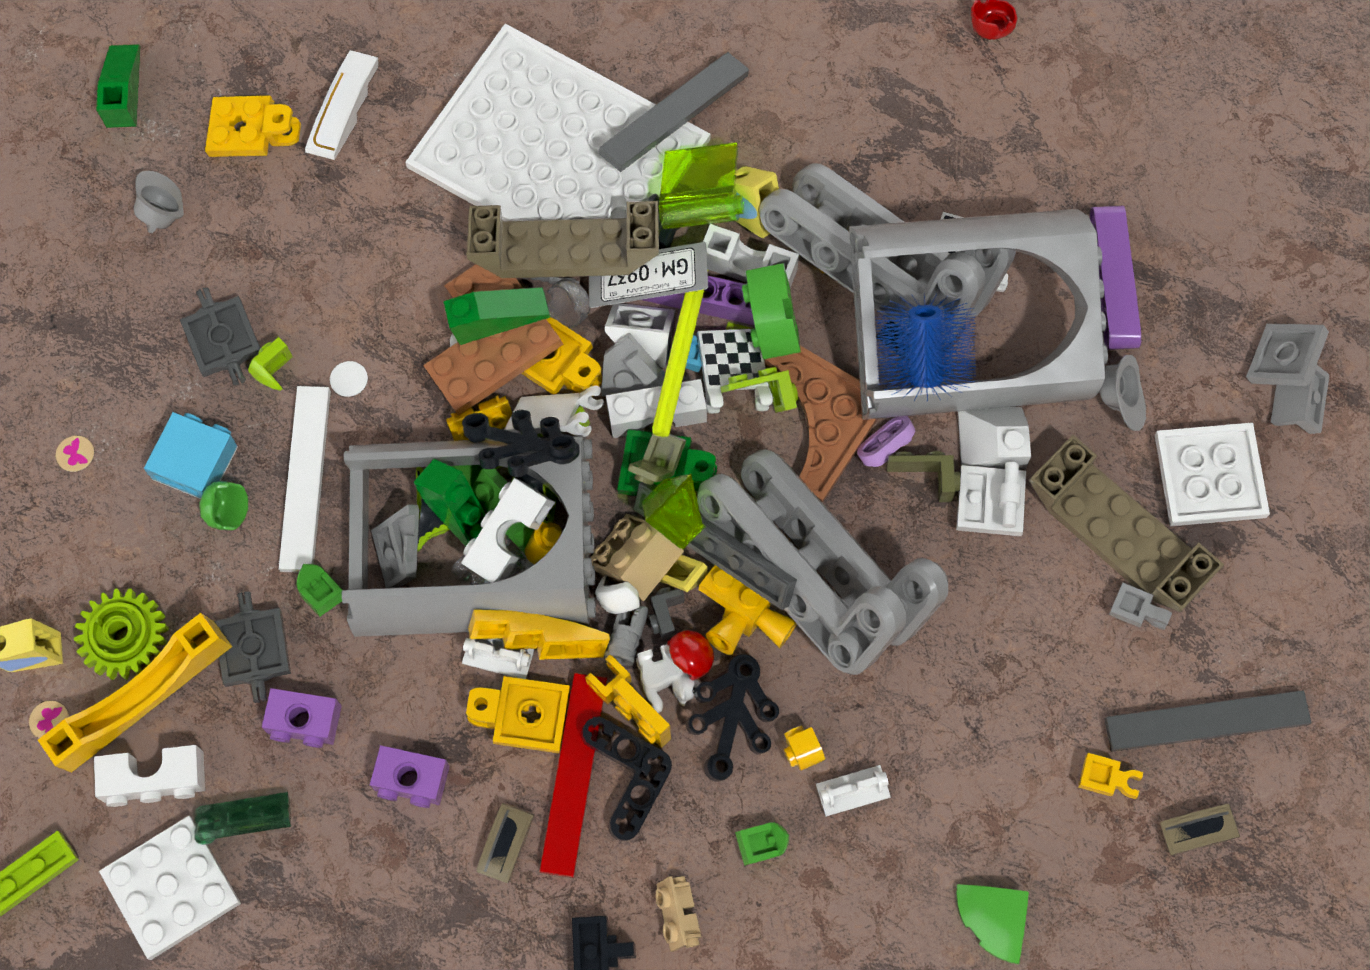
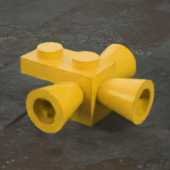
M716 565L699 585V591L725 608L723 620L706 633L708 641L722 653L733 654L742 634L750 637L757 627L780 649L797 626V623L792 618L769 609L771 603Z

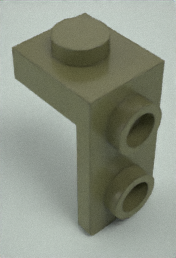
M652 433L643 460L629 464L628 471L636 474V480L649 485L673 477L687 440L669 434L668 437L655 436Z
M933 451L926 455L897 452L893 456H888L886 472H937L939 502H952L955 492L960 491V472H954V455H945L944 452Z

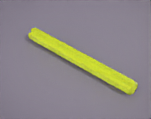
M704 289L685 292L652 426V433L655 436L668 437L670 434Z

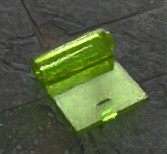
M737 142L665 151L659 198V215L663 229L739 220V214H744V201L742 195H737L735 188L738 159Z

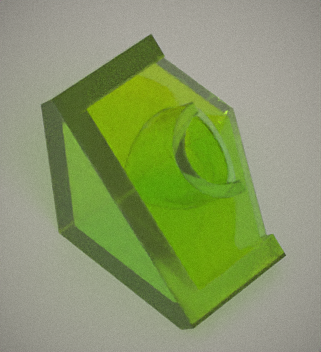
M691 474L664 479L642 501L646 522L682 550L706 527L701 520Z

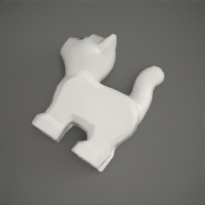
M667 644L660 647L662 653V660L652 661V649L638 653L636 658L644 693L658 713L663 709V702L657 692L672 685L676 699L682 706H685L687 701L694 698V690L700 684L698 679L692 681L690 675L684 673L674 664Z

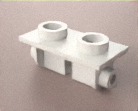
M466 638L463 646L465 654L462 664L515 678L526 679L535 649H504L503 640Z
M880 765L816 784L826 817L891 798L887 787L889 785L886 773L882 772Z

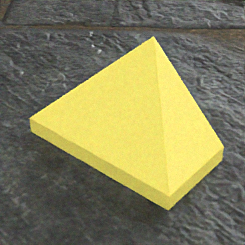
M681 555L660 582L689 592L700 585L707 576V566L703 562Z

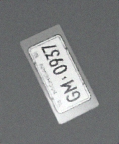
M706 242L659 249V255L629 275L589 276V307L593 308L707 289Z

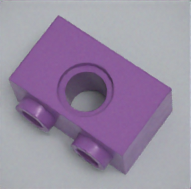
M271 688L262 728L270 735V739L278 742L289 743L290 739L294 738L303 740L304 745L315 748H322L323 743L333 745L342 706L335 698ZM301 713H308V722L304 726L295 727L294 720L296 716Z
M380 745L370 786L374 791L378 792L377 796L380 798L397 801V797L400 796L411 799L410 804L430 808L431 803L440 805L450 766L445 759ZM406 772H416L418 777L413 785H401V778Z

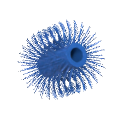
M924 293V305L917 303L918 306H912L911 309L907 308L909 311L902 308L896 309L904 313L886 312L903 316L883 315V317L897 318L896 320H876L888 323L890 321L899 322L897 324L881 325L894 328L883 329L886 327H881L882 329L875 330H882L876 333L890 332L887 333L889 336H880L889 339L885 341L883 338H876L883 340L878 342H883L882 344L898 343L896 345L879 344L880 346L900 347L897 349L888 348L891 351L897 350V353L887 351L883 354L884 356L897 354L899 355L898 357H877L890 359L880 364L889 363L885 365L897 367L894 369L881 368L877 370L902 371L883 375H900L898 377H891V379L906 378L888 383L907 381L900 385L904 387V384L911 383L909 386L920 387L918 393L920 390L922 393V389L926 388L928 401V388H931L933 392V390L935 391L934 387L938 386L946 392L940 384L947 385L942 382L952 386L955 383L947 380L960 382L966 380L956 377L976 376L964 374L976 373L966 372L970 370L952 371V369H968V367L962 366L976 364L969 363V361H976L967 360L969 358H952L958 356L970 357L961 354L952 355L956 352L975 355L968 353L976 352L969 349L956 350L969 348L968 346L958 347L965 344L961 342L968 341L969 339H957V337L976 336L964 334L963 332L970 330L958 328L971 329L968 327L976 326H970L971 324L956 326L965 322H954L953 320H974L962 317L953 318L954 316H968L972 314H948L961 310L956 309L946 312L948 309H951L950 306L941 310V308L947 305L940 308L937 307L938 305L933 306L932 303L931 305L930 303L925 305ZM953 373H960V374H964V375L957 376V375H955V374H953ZM884 377V378H877V379H887V380H891V379H888V378H886V377Z

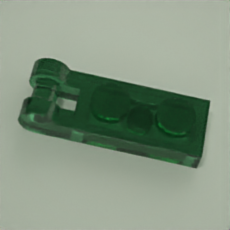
M284 792L199 806L195 810V823L198 826L194 829V840L198 844L207 845L214 842L217 838L291 827L289 794Z

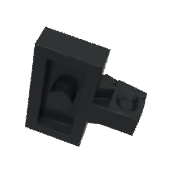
M607 916L572 918L574 970H610V968H618V960L636 958L634 942L617 943V935L608 934Z

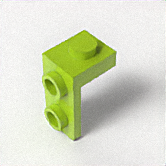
M776 367L758 371L759 377L749 380L747 374L728 378L729 384L720 387L721 393L768 382L773 397L775 413L797 408L798 392L795 384L791 383L788 370L777 372Z

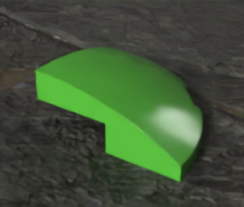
M957 884V905L965 928H971L980 940L979 945L985 951L1006 962L1019 964L1029 892Z

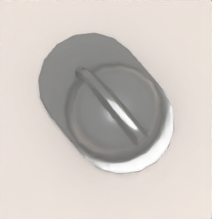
M142 171L136 176L134 214L146 224L149 233H153L157 228L166 229L176 219L183 217L182 194L172 180L154 171Z
M1125 355L1119 364L1104 366L1105 380L1099 392L1102 401L1108 407L1121 412L1128 428L1133 431H1140L1146 420V404L1140 382L1139 366L1134 356Z

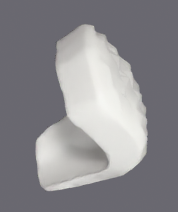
M607 575L602 578L595 591V595L606 612L619 614L640 607L639 593L629 582L612 585Z

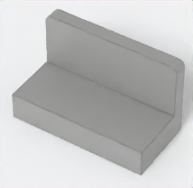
M1316 365L1309 386L1276 385L1271 423L1274 426L1297 424L1309 434L1321 433L1329 374Z

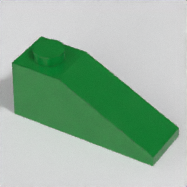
M543 287L478 291L443 301L449 328L460 345L551 317Z

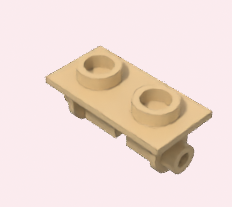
M671 876L657 883L656 902L658 907L662 909L664 918L663 935L666 942L669 943L670 951L674 952L684 946L690 948L700 945L698 939L701 938L696 913L684 915L683 909L694 907L690 882H686L685 876L676 878Z

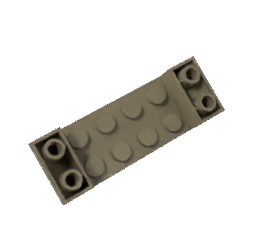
M658 201L627 202V218L503 221L501 205L469 206L467 259L501 278L629 275L659 255Z
M1072 435L1030 478L1029 482L1048 512L1131 585L1154 595L1152 601L1181 612L1224 564L1200 543L1193 549L1186 545L1093 465L1097 455Z

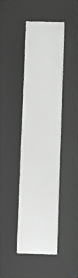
M297 386L279 559L280 572L299 573L303 564H314L331 393L329 387Z

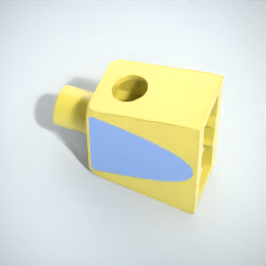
M745 166L722 178L718 183L717 191L725 197L730 218L761 238L770 234L761 223L759 209L764 198L779 189L776 173Z
M32 618L0 627V669L7 672H17L63 664L61 632Z

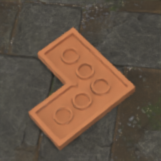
M477 264L444 285L452 298L478 291L524 289L516 278H501ZM543 319L463 345L457 342L423 366L459 416L564 344L548 321Z

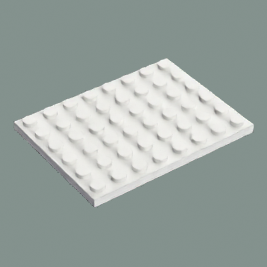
M504 24L405 163L408 169L475 206L501 205L503 221L627 218V202L648 201L651 195L657 194L667 204L674 191L678 189L709 143L711 134L687 122L622 172L618 171L599 154L600 146L656 104L513 27Z

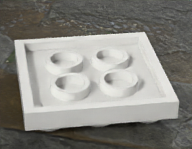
M1253 423L1160 430L1156 432L1155 441L1170 526L1261 519L1269 516L1270 512Z
M187 816L99 871L145 956L149 960L159 956L241 904L191 816Z

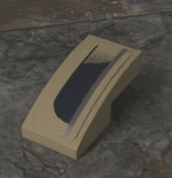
M502 803L489 833L476 872L509 883L521 848L525 845L535 814Z
M1230 804L1196 811L1160 822L1171 856L1240 837Z

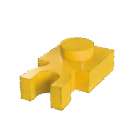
M1087 753L1078 787L1107 796H1112L1115 789H1118L1126 797L1136 799L1139 795V790L1131 789L1127 784V780L1132 778L1140 781L1143 777V772L1137 770L1120 771V761Z

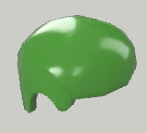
M227 481L211 483L203 491L199 502L200 517L208 526L214 529H237L245 520L248 511V495L244 487Z

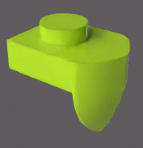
M278 337L273 342H268L262 346L258 355L252 359L248 372L263 385L281 391L283 388L272 375L293 356L288 346Z

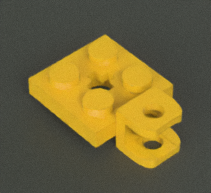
M271 96L213 97L205 152L209 157L267 156L269 143L271 146H291L298 143L301 122L296 117H292L293 111L289 106L274 104L275 101ZM243 121L246 123V126L240 127V131H236L234 128L238 122ZM292 128V132L289 135H283L284 133L289 132Z
M547 318L546 320L564 345L554 351L555 356L553 358L542 359L521 374L553 395L557 394L564 384L573 393H581L591 385L601 387L603 377L601 367L596 360L588 356L589 352L593 349L592 343L554 318Z
M607 656L605 658L606 665L616 677L604 686L593 674L589 673L585 677L587 684L607 705L613 700L616 703L615 709L626 721L632 718L640 728L638 730L639 734L648 743L653 744L656 742L661 748L664 747L671 740L669 723L630 685L632 682L631 674L613 656Z
M503 676L501 690L490 688H474L470 690L466 709L468 722L477 727L495 729L493 744L560 754L570 686ZM479 705L487 706V708L482 711L476 709ZM534 706L536 707V713L541 714L540 719H535L534 723H527V718L522 717V713L528 712L529 708Z

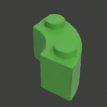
M784 263L747 270V284L742 285L745 303L751 304L755 328L751 329L754 348L760 347L763 359L801 352L799 330Z

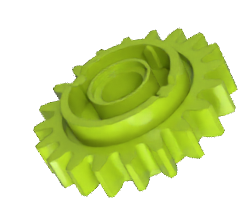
M116 588L114 589L112 599L103 592L101 593V604H97L92 600L89 601L93 609L91 613L87 611L80 612L86 619V622L75 624V627L83 634L74 637V641L79 645H83L76 652L81 657H86L83 663L88 668L94 667L96 674L101 676L106 672L107 677L114 680L119 672L121 677L128 680L131 669L136 674H139L142 671V664L148 666L152 662L150 657L152 655L158 656L160 651L156 648L157 645H166L168 643L160 634L169 631V628L166 624L159 623L166 616L162 611H156L159 605L154 600L148 602V596L145 593H140L136 598V593L129 588L125 596H123L121 591ZM128 628L127 635L123 639L115 640V635L120 629Z

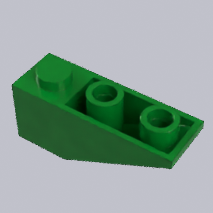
M139 44L109 46L98 81L96 107L106 128L137 127L141 48Z
M433 459L413 483L428 507L466 547L469 541L473 538L476 539L483 529L481 522L486 514L463 472Z

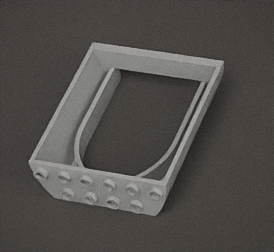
M1069 209L849 227L862 420L1084 401L1094 398L1099 393L1105 380L1104 364L1108 361V351L1106 345L1103 344L1102 331L1106 329V317L1104 312H1101L1104 284L1102 279H1099L1102 251L1097 246V232L1089 216L1085 215L1082 211ZM991 248L1008 249L1032 256L1049 266L1062 278L1074 296L1075 319L1063 341L1048 357L1023 372L1002 378L973 380L975 382H951L955 383L952 386L943 383L947 386L940 385L946 392L938 386L934 387L935 391L933 390V392L931 388L927 389L928 401L926 388L922 389V393L921 390L918 393L920 387H915L908 393L913 386H909L901 391L898 390L901 387L888 389L880 388L879 379H877L879 378L877 376L879 373L878 367H876L878 366L871 258Z
M572 436L579 445L580 454L568 464L561 465L548 461L528 467L529 471L527 474L547 486L561 501L569 515L566 526L558 541L535 565L514 577L489 584L368 589L369 469L427 467L433 459L449 466L480 465L478 454L481 450L497 448L508 444L486 439L478 443L471 442L470 440L350 445L349 451L344 452V462L350 469L349 590H342V602L348 603L347 622L354 637L469 632L468 627L473 610H508L539 614L590 627V618L596 617L595 598H589V585H595L594 565L592 566V559L589 558V553H594V534L591 533V525H588V522L594 521L593 502H591L590 493H587V490H593V473L590 470V462L587 461V459H592L593 457L592 440L586 439L583 436ZM539 437V439L550 440V438ZM532 450V451L525 452V453H521V454H517V455L526 456V455H529V454L536 453V452H538V451ZM512 456L499 459L500 464L498 466L508 467L507 461Z

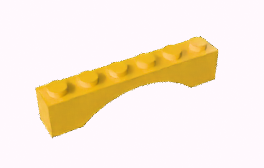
M199 613L176 631L158 656L131 681L97 704L65 718L39 738L38 742L54 766L72 773L223 655L232 645L213 620Z

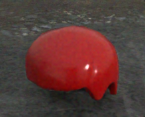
M1004 0L974 1L971 7L973 30L982 38L987 40L1000 39L1011 34L1016 27L1018 17L1015 7Z
M691 630L681 631L667 642L674 664L684 673L690 675L692 681L703 677L712 668L714 650L710 642L699 632Z

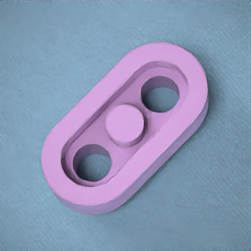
M907 416L895 417L889 420L859 446L857 454L865 466L873 467L883 465L887 462L888 456H891L900 447L907 445L912 440L915 427Z

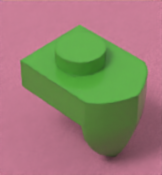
M316 564L302 565L296 582L298 592L314 612L321 617L342 602V589L322 567Z
M775 822L735 832L744 866L781 856L789 845L788 832L783 826Z

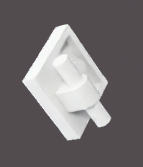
M1007 462L1005 469L961 465L956 530L1022 536L1026 471L1019 470V464L1016 462Z

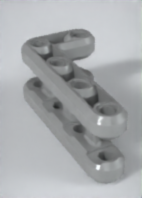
M818 163L809 164L801 169L793 178V192L787 189H778L764 198L759 209L761 223L770 234L854 293L849 227L902 223L904 221L828 167ZM991 248L964 250L952 254L939 252L871 258L874 309L884 311L880 312L883 315L903 316L886 312L904 313L896 310L900 308L909 311L907 308L911 309V307L905 301L914 307L918 306V300L920 305H924L925 293V305H929L930 299L933 306L938 305L944 300L938 308L944 305L947 306L941 308V310L948 306L951 309H948L946 312L956 309L961 310L948 314H972L968 316L956 315L953 318L962 317L970 319L968 317H976L990 303L1012 264L1016 251ZM887 317V318L890 319V320H896V319H897V318H894V317ZM956 319V320H953V321H954V322H957V321H959V322H965L966 320Z
M767 449L758 450L748 456L742 464L741 479L747 490L756 499V502L738 482L724 474H716L699 486L697 505L705 519L797 579L790 605L785 608V611L833 666L850 675L860 674L873 665L889 645L899 646L915 636L946 600L948 595V578L940 565L926 558H917L903 567L891 580L785 460ZM773 521L789 536L798 549L784 536ZM816 569L818 570V572H819L823 577L826 578V580H827V581L834 587V589L841 595V598H840V597L837 595V593H836L835 591H833V590L828 586V584L821 578V576L817 573Z

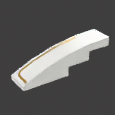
M349 51L327 92L305 147L306 153L335 160L357 123V112L368 95V83L378 68V57Z

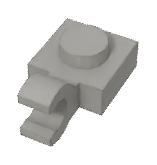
M1122 582L1109 615L1139 628L1143 620H1146L1154 627L1165 630L1172 612L1150 604L1154 595Z

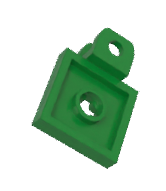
M628 429L617 488L618 494L637 496L641 482L635 479V473L628 471V467L631 463L643 460L652 432ZM677 436L687 441L674 476L661 482H654L653 484L682 502L684 487L685 490L698 491L701 483L717 474L718 468L715 455L706 451L691 449V437Z

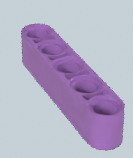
M1123 205L1091 207L1090 221L1097 232V246L1102 251L1099 279H1102L1104 284V296L1101 299V312H1104L1106 317V329L1103 331L1104 344L1107 350L1139 348L1141 344V327L1125 207Z
M708 276V288L704 289V291L710 292L712 296L702 298L699 313L755 325L751 304L744 301L743 283ZM685 293L642 300L681 309ZM732 298H738L743 302L739 305H732L728 301Z

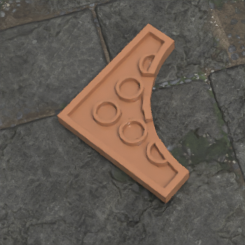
M800 346L801 352L764 359V362L770 368L776 367L777 372L788 370L791 383H794L797 388L798 399L804 410L809 432L808 454L799 477L823 503L878 419L862 420L860 380Z

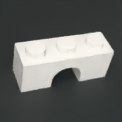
M710 224L703 240L707 246L708 270L747 283V270L784 263L791 288L798 270L799 254L769 244L767 251L751 249L740 241L739 233Z
M701 379L682 382L673 418L675 427L707 422V407ZM662 386L606 395L613 438L627 436L628 429L644 431L647 425L654 422Z
M516 478L504 485L499 493L498 498L500 501L494 511L490 510L481 522L483 529L476 539L473 538L469 541L463 552L465 557L461 563L490 583L507 579L520 559L511 553L505 545V534L508 528L515 523L521 522L529 528L538 530L555 503L536 489Z
M197 745L162 749L160 769L154 775L144 778L139 777L137 759L129 753L94 757L95 797L106 803V806L127 805V800L140 799V802L143 803L161 801V796L174 795V798L187 799L195 797V792L205 791L204 752Z

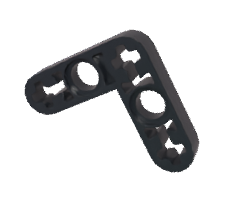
M593 717L582 728L581 737L584 744L634 772L608 823V829L613 838L619 841H628L634 838L640 831L671 772L672 761L669 755L661 749L604 718ZM597 725H601L603 727L602 733L609 738L612 737L613 732L619 735L613 741L610 751L605 749L609 742L603 738H599L596 742L591 740L592 733L588 731L589 727L595 728ZM622 740H629L635 745V755L630 759L622 758L617 752V746ZM659 757L662 759L660 765L664 768V771H658L654 774L651 781L658 783L655 788L649 781L639 779L638 777L640 773L647 777L651 770V765L647 763L648 760L653 761ZM636 786H643L649 792V800L644 805L635 804L631 799V791ZM624 803H626L629 808L642 812L640 818L636 814L632 816L629 821V825L633 827L632 832L626 831L622 835L618 832L620 826L616 824V820H623L629 810L622 808Z

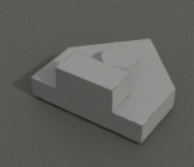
M630 333L605 351L601 396L663 385L665 372Z

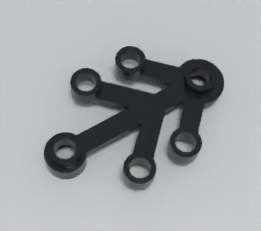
M517 410L511 415L513 428L519 430L521 434L489 426L488 417L482 413L469 414L462 421L464 435L471 442L478 443L491 439L508 444L497 448L481 450L478 456L480 466L483 469H494L500 464L499 459L512 456L507 461L509 474L514 477H521L528 473V467L548 461L564 465L575 460L580 454L578 443L575 442L572 436L562 434L559 419L556 417H546L540 421L541 434L546 438H550L549 441L539 439L532 425L531 413L527 410ZM532 450L538 451V452H536V453L529 454V455H526V456L517 455V454L529 452V451H532Z
M740 654L734 657L728 664L726 674L711 682H702L694 690V696L698 702L708 703L715 698L717 692L733 685L730 699L703 714H694L686 721L687 731L692 735H700L707 730L709 725L725 717L716 754L710 756L704 764L706 776L715 782L727 779L733 772V762L729 757L738 722L749 740V748L753 753L760 755L771 748L770 737L760 732L743 702L746 690L758 708L757 716L762 722L768 723L775 720L779 715V708L776 703L767 699L758 683L760 666L755 658L747 654ZM741 665H746L749 668L748 676L741 674ZM701 687H706L710 690L709 698H704L701 695ZM765 706L772 709L773 715L771 718L764 715L763 708ZM693 719H699L701 721V730H695L693 728ZM757 738L763 739L765 743L763 750L756 747L755 741ZM718 760L724 762L726 766L723 773L716 769V762Z

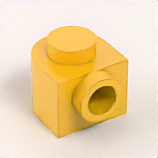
M542 522L539 529L534 530L525 547V555L532 564L535 565L553 548L562 534L561 527L552 522Z
M798 726L784 733L788 747L783 750L791 767L797 765L799 770L802 771L825 760L823 750L812 727L804 730L803 726Z

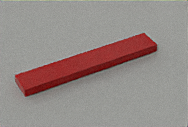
M574 673L540 866V873L574 878L595 757V750L584 744L581 731L588 720L593 717L602 716L604 701L587 684L585 678L587 675ZM595 676L604 686L607 685V678ZM597 725L595 728L589 727L588 729L592 733L591 740L595 742L598 740L600 725Z

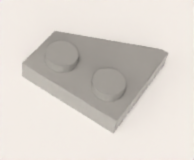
M406 505L371 530L386 588H401L416 578L419 526L418 505Z

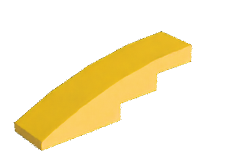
M473 610L468 627L470 639L503 638L504 649L537 648L539 660L603 658L610 641L608 633L576 622L545 615L508 610Z

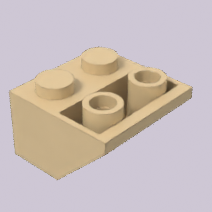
M626 514L624 518L615 524L613 531L605 541L595 548L591 559L592 566L594 565L596 572L603 577L607 575L609 581L614 585L629 582L637 589L639 600L644 601L682 555L684 550L663 527Z

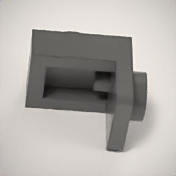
M674 587L663 588L655 593L656 596L651 597V606L654 614L649 615V620L653 633H660L663 642L669 641L675 635L668 607L685 602L683 590H675Z

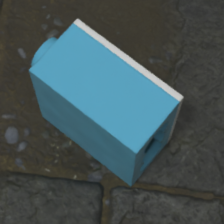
M173 412L144 470L152 480L201 499L202 493L207 486L222 480L238 446L228 429L214 424L213 427L202 424L203 421L200 418L189 413H185L182 416Z

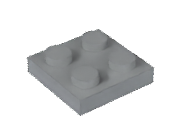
M1266 324L1246 378L1251 384L1309 386L1329 331L1324 325Z

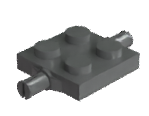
M202 288L206 299L201 289H199L196 294L202 308L195 314L180 319L199 370L203 377L221 370H228L233 385H239L236 373L241 383H244L246 378L243 375L240 364L256 357L261 348L242 301L237 296L225 302L214 303L209 288Z
M245 591L244 595L242 592L237 594L240 607L239 613L230 618L214 621L232 645L228 651L219 657L223 685L229 687L239 684H251L253 702L261 703L260 700L262 702L267 701L264 682L273 677L291 674L281 609L253 610L251 592Z

